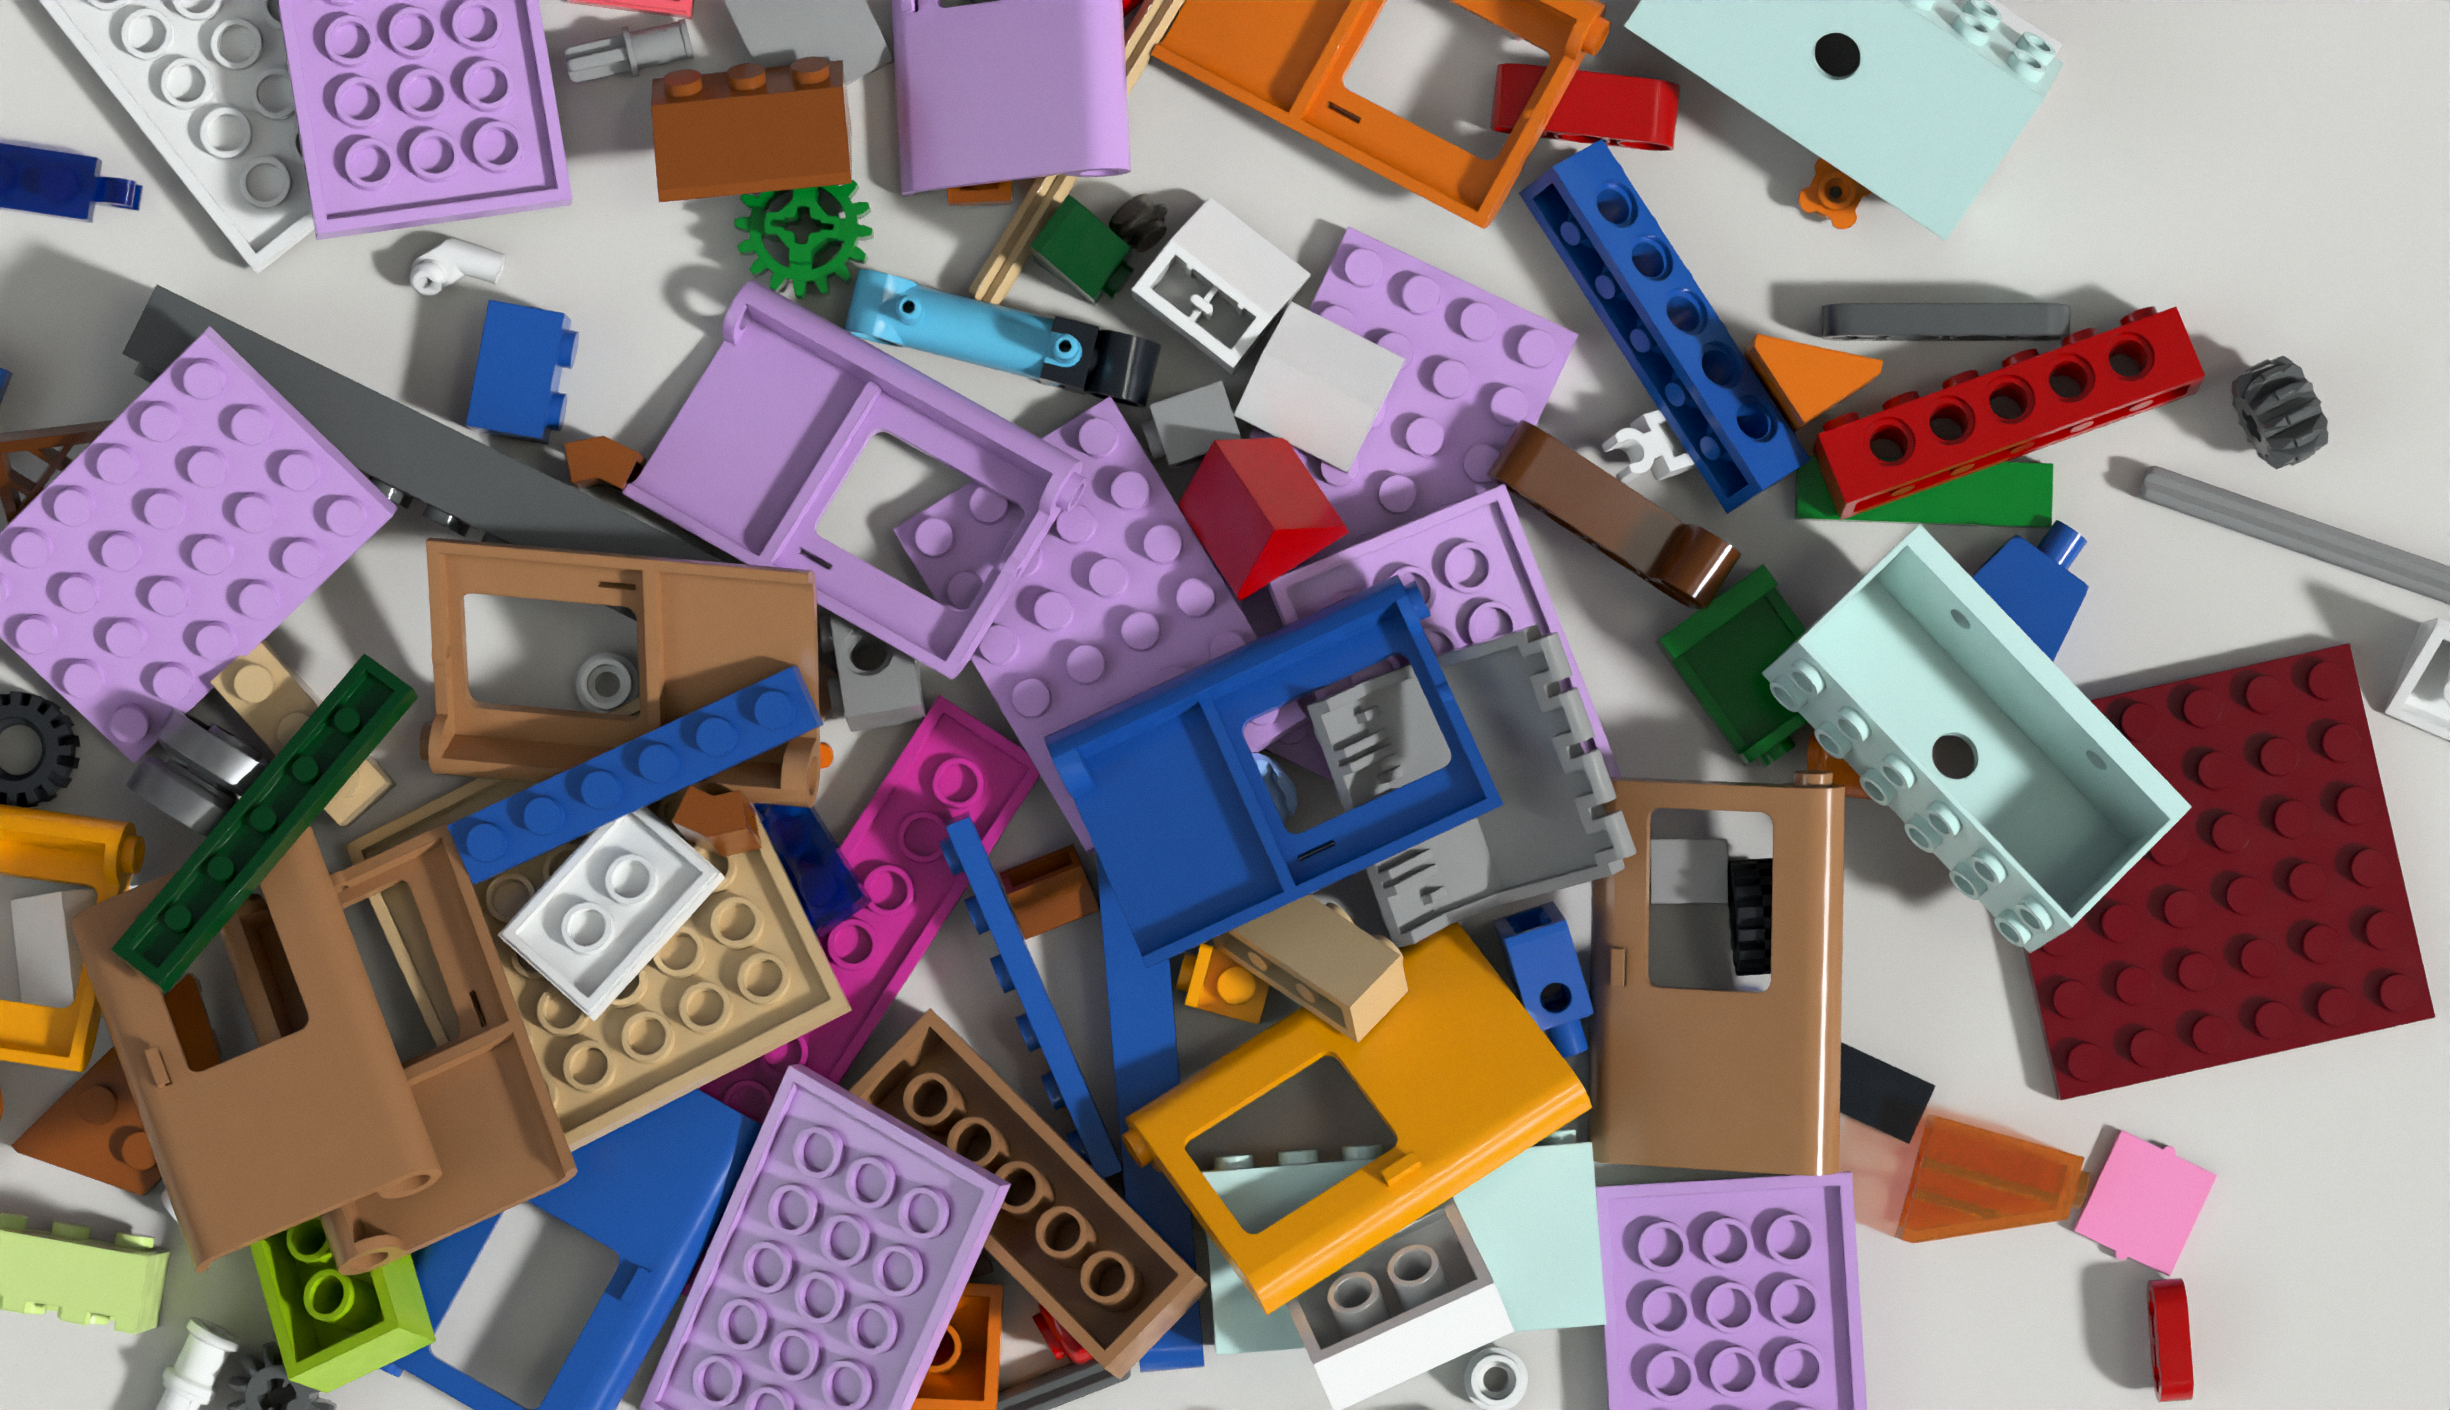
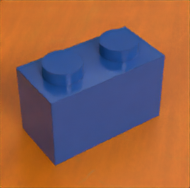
M489 300L466 420L468 428L475 432L542 444L549 443L551 430L561 431L566 413L567 394L558 392L562 368H573L579 339V332L570 330L571 319L565 313Z

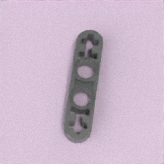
M1841 303L1822 306V339L1832 341L2063 340L2070 335V305Z

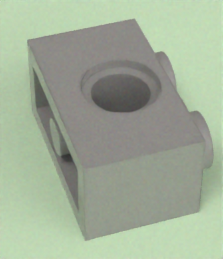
M830 610L829 614L818 616L824 654L835 652L839 676L827 677L833 715L845 714L851 732L924 720L926 717L918 662L915 658ZM864 647H881L886 650L887 656L879 668L864 671L853 665L856 654Z

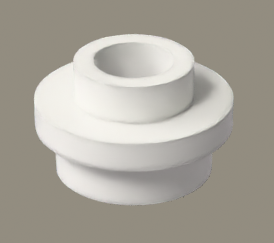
M600 653L594 655L583 663L577 673L576 692L578 698L589 711L608 713L638 697L639 674L634 665L619 654ZM606 673H614L620 680L619 691L611 697L602 696L597 689L598 679Z
M1489 1347L1477 1352L1467 1363L1464 1371V1387L1469 1398L1478 1407L1484 1410H1508L1523 1398L1528 1385V1374L1524 1363L1515 1353L1501 1347ZM1500 1367L1506 1371L1508 1380L1503 1389L1491 1391L1485 1387L1483 1376L1489 1368Z

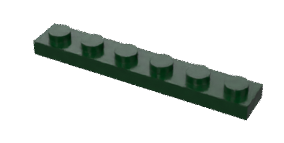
M364 653L111 948L114 955L166 994L418 699L414 689Z

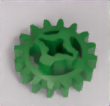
M852 180V183L843 184L842 186L829 185L762 192L758 197L742 194L740 200L751 210L750 217L735 219L734 226L737 230L749 233L750 235L749 239L737 245L740 255L750 256L756 254L758 256L749 269L751 274L757 278L770 271L772 273L770 289L777 293L785 286L786 282L793 283L797 299H804L809 284H816L823 296L830 295L828 279L835 275L841 281L849 284L853 280L846 267L850 260L866 264L868 260L867 255L857 247L858 241L874 239L873 229L859 224V219L871 213L868 202L853 204L851 202V199L859 190L858 184ZM793 190V199L779 212L767 211L779 196ZM819 190L829 194L840 204L846 219L839 216H829L820 207ZM810 214L814 225L822 227L824 230L820 229V232L809 233L807 243L799 244L794 232L784 228H789V225H799L801 215ZM763 239L781 242L789 251V268L778 263L770 256L765 248ZM830 245L842 246L831 261L815 268L816 257Z

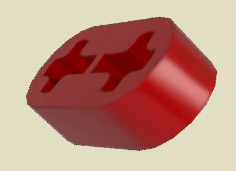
M2182 1278L2149 1280L2147 1284V1311L2152 1375L2156 1398L2158 1402L2192 1400L2194 1389L2188 1303Z

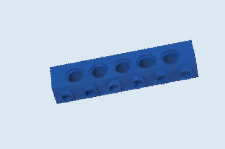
M1603 139L1552 166L1519 192L1528 209L1727 514L1772 487L1811 460L1796 434L1784 419L1761 380L1743 356L1726 326L1717 316L1693 279L1692 274L1676 253L1658 225L1657 220L1650 213Z

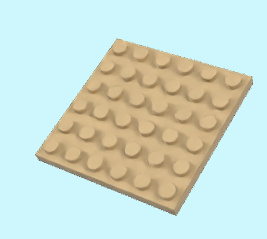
M640 697L608 712V714L630 716L639 714ZM477 778L344 846L353 865L448 821L450 824L538 783ZM670 795L646 806L717 868L725 879L595 1022L498 936L499 932L590 833L473 885L571 1152L852 1011L753 803L750 804L755 810L762 848L726 857H721L688 842L672 823V819L684 796ZM408 883L397 884L369 897V900L436 1047H439L458 1036L460 1023ZM475 994V995H473V997H474V1000H475V1002H476L478 1011H479V1013H480L482 1022H483V1024H484V1026H485L483 1017H482V1015H481L479 1006H478L477 1001H476V998H475L477 995Z

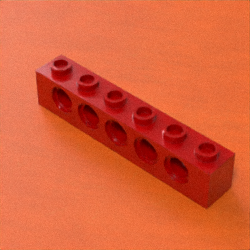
M2155 306L2145 307L2123 317L2120 320L2121 326L2100 334H2098L2095 327L2086 328L2065 337L2060 342L2062 347L2039 355L2037 349H2027L2001 362L2002 368L1979 376L1977 370H1968L1945 380L1942 383L1943 389L1923 397H1920L1917 391L1906 392L1886 401L1882 405L1883 411L1860 419L1858 412H1851L1828 421L1822 426L1824 432L1817 434L1813 454L1816 457L1839 519L1849 518L2196 394L2205 374L2177 307L2159 313ZM2118 354L2130 356L2138 363L2140 373L2130 377L2122 376L2112 369L2109 358ZM2055 376H2068L2078 383L2081 394L2072 398L2059 396L2051 388L2049 380ZM1996 397H2009L2018 403L2022 415L2014 419L2001 418L1993 412L1989 401ZM1937 418L1952 419L1960 426L1963 435L1955 440H1943L1932 432L1930 422ZM1878 439L1892 440L1901 448L1903 457L1893 462L1882 461L1872 453L1870 444Z

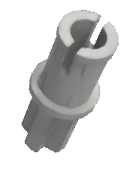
M685 19L629 32L628 26L621 28L622 34L580 43L564 49L568 75L571 81L577 84L630 71L633 77L639 76V69L684 58H694Z

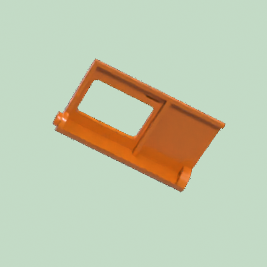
M1186 0L1165 38L1155 45L1150 55L1474 225L1485 229L1490 225L1503 205L1586 53L1592 56L1598 53L1608 36L1612 22L1604 18L1606 4L1598 0H1447L1546 51L1550 56L1548 67L1502 150L1496 158L1488 161L1480 159L1357 95L1344 86L1345 75L1387 0Z

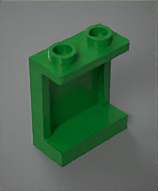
M1764 564L1712 600L1707 610L1700 609L1655 643L1743 765H1748L1758 758L1762 765L1767 767L1796 746L1789 735L1808 721L1798 711L1792 712L1776 700L1770 690V682L1762 674L1771 663L1806 631L1775 588L1778 583Z

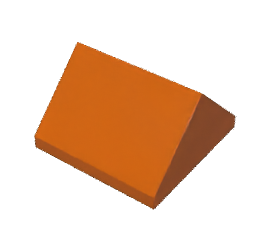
M1756 334L1744 352L1745 359L1761 380L1764 388L1794 433L1869 385L1881 373L1883 360Z
M966 1284L911 1410H997L1002 1358L1004 1285Z

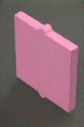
M2119 1130L2072 1231L2114 1250V1256L2119 1260H2125L2129 1257L2170 1276L2217 1175L2176 1156V1151L2172 1146H2164L2161 1149L2130 1133Z

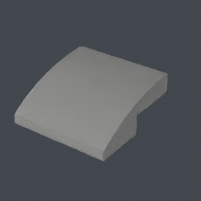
M724 0L754 63L761 64L765 68L791 65L798 59L812 56L823 57L828 61L843 60L846 85L894 62V58L866 0Z

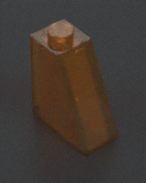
M1928 1114L1895 1238L1910 1243H1921L2068 1220L2071 1207L2080 1209L2087 1193L2090 1172L2081 1170L2085 1157Z

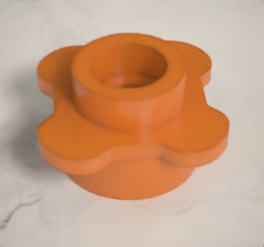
M1820 157L1814 165L1816 175L1810 186L1802 189L1799 193V205L1806 213L1815 212L1820 217L1831 220L1833 227L1836 229H1848L1857 220L1855 210L1861 199L1868 196L1871 191ZM1837 186L1841 189L1842 194L1839 198H1833L1830 195L1832 187Z

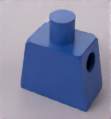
M2058 520L2054 522L2037 547L2016 534L2009 538L1971 575L1977 584L2052 662H2054L2089 589L2085 582L2068 571V568L2086 545L2087 540L2074 529Z
M1552 901L1492 920L1519 1002L1563 1058L1571 1057L1587 1050L1589 1047L1580 1019L1594 1013L1567 921L1556 904ZM1560 983L1561 987L1555 995L1548 998L1541 996L1542 990L1547 985Z

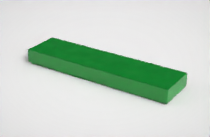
M1809 455L1811 460L1796 470L1795 520L2049 529L2052 526L2053 464L2003 462L1843 520L1839 519L1815 455ZM1877 457L1878 459L1886 462H1893L1900 459Z

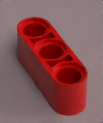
M1518 63L1497 65L1490 126L1492 130L1505 134L1512 132L1547 68L1546 66ZM1577 70L1540 138L1594 144L1603 139L1607 146L1649 151H1671L1674 149L1681 86L1665 80Z

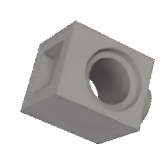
M1222 380L1150 404L1149 409L1153 420L1141 424L1153 460L1165 457L1170 471L1203 460L1214 440L1242 439Z
M1650 839L1649 905L1728 903L1727 839Z

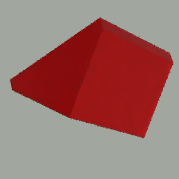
M1283 438L1214 440L1177 505L1239 601L1247 598L1349 533L1347 527L1289 442Z

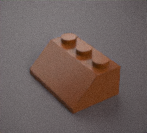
M812 56L798 59L787 66L765 68L758 63H743L729 68L727 72L701 74L696 70L682 69L670 72L663 78L653 79L651 112L659 203L852 183V128L843 60L828 61L823 57Z

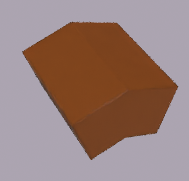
M605 436L564 443L571 482L579 489L606 484L623 492L628 483L631 484L638 478L647 461L639 452Z
M689 785L672 819V823L688 842L721 857L762 848L755 810L740 790L713 796Z
M1074 843L999 873L1025 940L1100 911Z

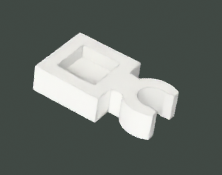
M1660 410L1643 414L1630 424L1631 428L1621 429L1601 445L1604 452L1621 449L1628 455L1630 465L1616 474V478L1623 483L1635 480L1649 469H1651L1656 481L1697 468Z

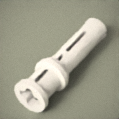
M191 1317L186 1326L190 1334L174 1366H166L162 1374L164 1378L162 1384L166 1387V1390L155 1410H198L201 1404L208 1405L210 1401H213L218 1393V1389L214 1384L230 1352H238L242 1345V1340L230 1331L212 1322Z

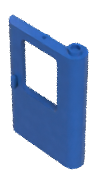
M1397 574L1044 737L1047 749L1060 778L1081 815L1140 950L1146 969L1504 805L1420 624L1421 620L1430 617L1431 614L1415 580L1403 586ZM1403 655L1409 660L1450 749V762L1435 772L1302 833H1290L1282 822L1244 736L1246 725L1256 718L1391 656ZM1333 842L1335 843V844H1332V845H1330V846H1328V847H1326V848H1324V849H1321V850H1319V851H1317V852H1315V853H1313V854H1311V855H1308V856H1306V857H1304V858H1302V859H1299L1300 857L1305 856V855H1307V854H1309V853H1311V852H1313V851H1316V850H1318V849H1320V848H1322V847H1324V846H1326V845H1329V844H1331V843H1333Z
M697 1088L572 1151L571 1154L578 1170L576 1175L559 1187L528 1200V1202L613 1249L619 1256V1265L538 1408H525L433 1354L431 1344L379 1369L396 1377H400L402 1372L406 1370L474 1410H616L713 1238L763 1124ZM504 1212L411 1253L434 1335Z

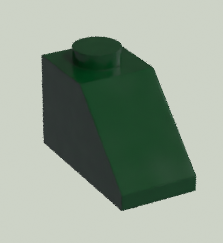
M1069 194L1030 245L1034 262L1094 306L1103 295L1113 300L1126 285L1135 270L1127 264L1133 256L1132 248Z

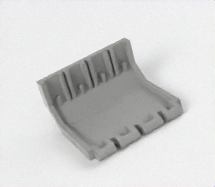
M1538 624L1435 655L1504 805L1366 868L1379 904L1380 916L1387 926L1392 942L1397 948L1415 944L1450 924L1495 907L1612 876L1625 869L1622 859L1637 853L1622 810L1608 813L1604 810L1603 804L1616 799L1617 796L1600 748L1586 752L1582 749L1581 742L1595 737L1578 687L1563 691L1560 688L1558 681L1568 678L1573 674L1558 632L1542 636ZM1411 664L1346 687L1307 705L1313 722L1315 737L1322 747L1335 783L1336 795L1343 805L1345 812L1435 772L1450 762V749Z

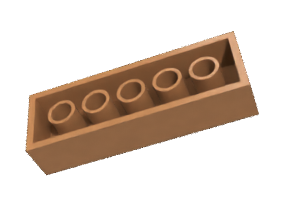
M931 1008L849 1090V1092L1011 1183L983 1247L1105 1370L1118 1379H1121L1210 1289L1211 1286Z

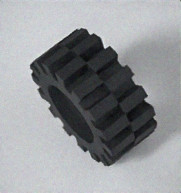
M10 691V694H0V734L11 726L25 725L37 733L42 744L41 758L31 771L22 775H12L0 767V804L30 808L38 806V803L43 801L49 802L58 796L56 792L60 788H67L73 779L69 775L72 769H78L80 758L75 757L76 747H80L79 736L74 735L71 727L74 726V723L68 715H64L60 711V706L53 701L42 698V696Z
M1773 858L1729 861V929L1731 931L1730 942L1731 950H1733V964L1737 976L1771 974Z

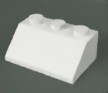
M1453 1197L1286 1303L1333 1410L1347 1408L1514 1332L1494 1280Z

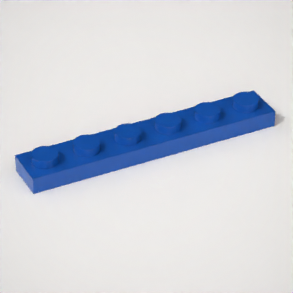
M792 666L447 825L473 885L478 884L824 724L798 666Z
M968 811L945 821L949 837L939 840L940 847L953 876L965 872L975 895L964 899L978 934L981 935L991 931L1000 954L990 958L998 981L1004 994L1016 989L1026 1012L1015 1017L1024 1041L1030 1052L1042 1048L1051 1069L1050 1072L1041 1075L1055 1111L1067 1106L1077 1129L1066 1134L1068 1142L1089 1165L1093 1166L1094 1170L1103 1179L1122 1171V1166L1118 1154L971 815Z

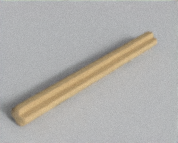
M1145 0L1124 34L1127 97L1152 57L1150 54L1153 48L1162 41L1186 0ZM1061 174L1036 178L970 286L969 296L971 298L997 305L1002 304L1032 255L1031 243L1067 197L1078 177Z

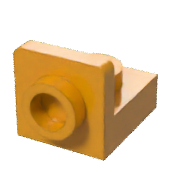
M1202 943L1198 955L1185 952L1176 989L1188 992L1184 1005L1259 1025L1270 984L1214 948V946Z

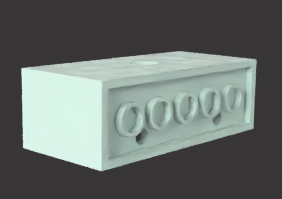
M1641 0L1624 25V27L1945 241L2038 109L2064 64L2054 57L2056 52L2048 42L2030 32H2024L2022 35L2001 22V13L1985 0ZM1830 33H1841L1853 39L1860 51L1859 67L1850 75L1842 77L1832 76L1824 72L1815 58V46L1821 37Z
M1921 524L1878 560L1762 672L1763 676L1770 682V690L1776 700L1786 709L1792 712L1798 711L1815 729L1814 734L1821 747L1837 759L1843 758L1860 776L1859 781L1866 794L1878 804L1888 805L1905 823L1904 829L1911 841L1923 851L1933 852L1950 870L1949 876L1956 888L1968 898L1978 899L1995 917L1994 923L2001 935L2013 945L2024 947L2029 953L2034 952L2071 929L2192 808ZM1953 735L1963 739L1970 746L1974 755V766L1967 777L1951 779L1937 770L1932 759V748L1938 738Z
M1557 1130L1453 1196L1461 1216L1494 1280L1514 1332L1607 1325L1592 1142L1577 1141L1576 1130ZM1380 1144L1341 1147L1342 1159L1318 1161V1151L1316 1149L1277 1152L1278 1164L1262 1166L1253 1165L1252 1154L1213 1157L1214 1169L1201 1170V1172L1242 1229L1247 1233L1257 1234L1383 1155ZM1206 1233L1216 1355L1305 1348L1286 1304L1266 1315Z

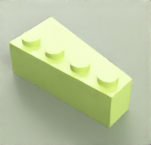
M0 1212L1 1310L22 1314H45L46 1310L58 1312L57 1317L60 1318V1321L89 1325V1323L108 1325L109 1320L115 1321L114 1331L138 1334L158 1327L171 1251L154 1249L155 1237L129 1232H116L115 1242L90 1238L92 1228L90 1226L53 1221L52 1231L49 1232L27 1228V1216Z

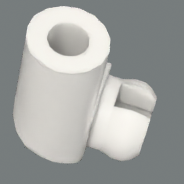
M449 238L422 253L414 260L411 266L410 283L416 292L426 296L437 294L465 275L497 284L504 268L506 255L456 238Z

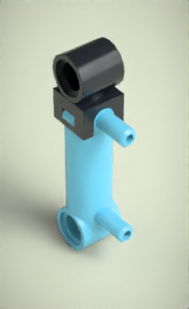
M867 269L858 270L844 325V330L868 341L895 347H908L1039 380L1043 385L1083 395L1087 393L1104 400L1111 396L1115 403L1140 408L1146 407L1161 349L1160 344L1134 335L1111 330H1099L1098 326L1055 316V319L921 286L908 279Z

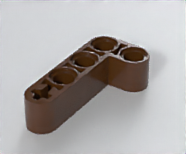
M1524 420L1520 421L1487 473L1489 478L1498 485L1505 484L1507 491L1667 596L1692 609L1707 610L1741 556L1738 550L1718 536L1700 526L1683 523L1550 434Z

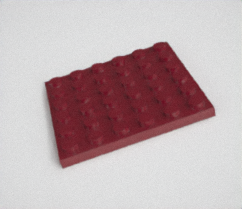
M2350 643L2090 700L2192 808L2071 929L2032 953H2029L2023 947L2057 1100L2070 1099L2435 1018Z

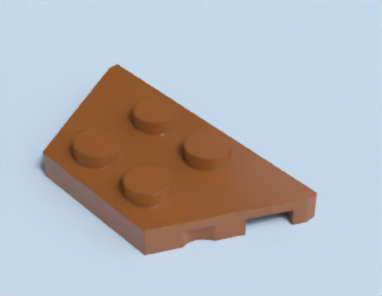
M188 973L163 998L189 1069L194 1072H200L223 1063L221 1059L222 1051L216 1031L211 1027L201 995L203 990L200 980L193 973ZM114 1046L11 1145L17 1153L141 1196L150 1193L162 1181Z

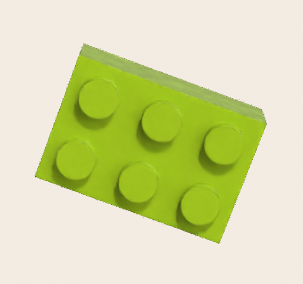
M319 1216L250 1245L288 1380L324 1393H329L436 1342L411 1254L369 1272L357 1275H342L336 1267Z

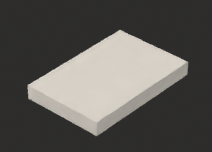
M644 807L592 831L499 932L498 936L595 1022L719 886L725 877L653 812Z

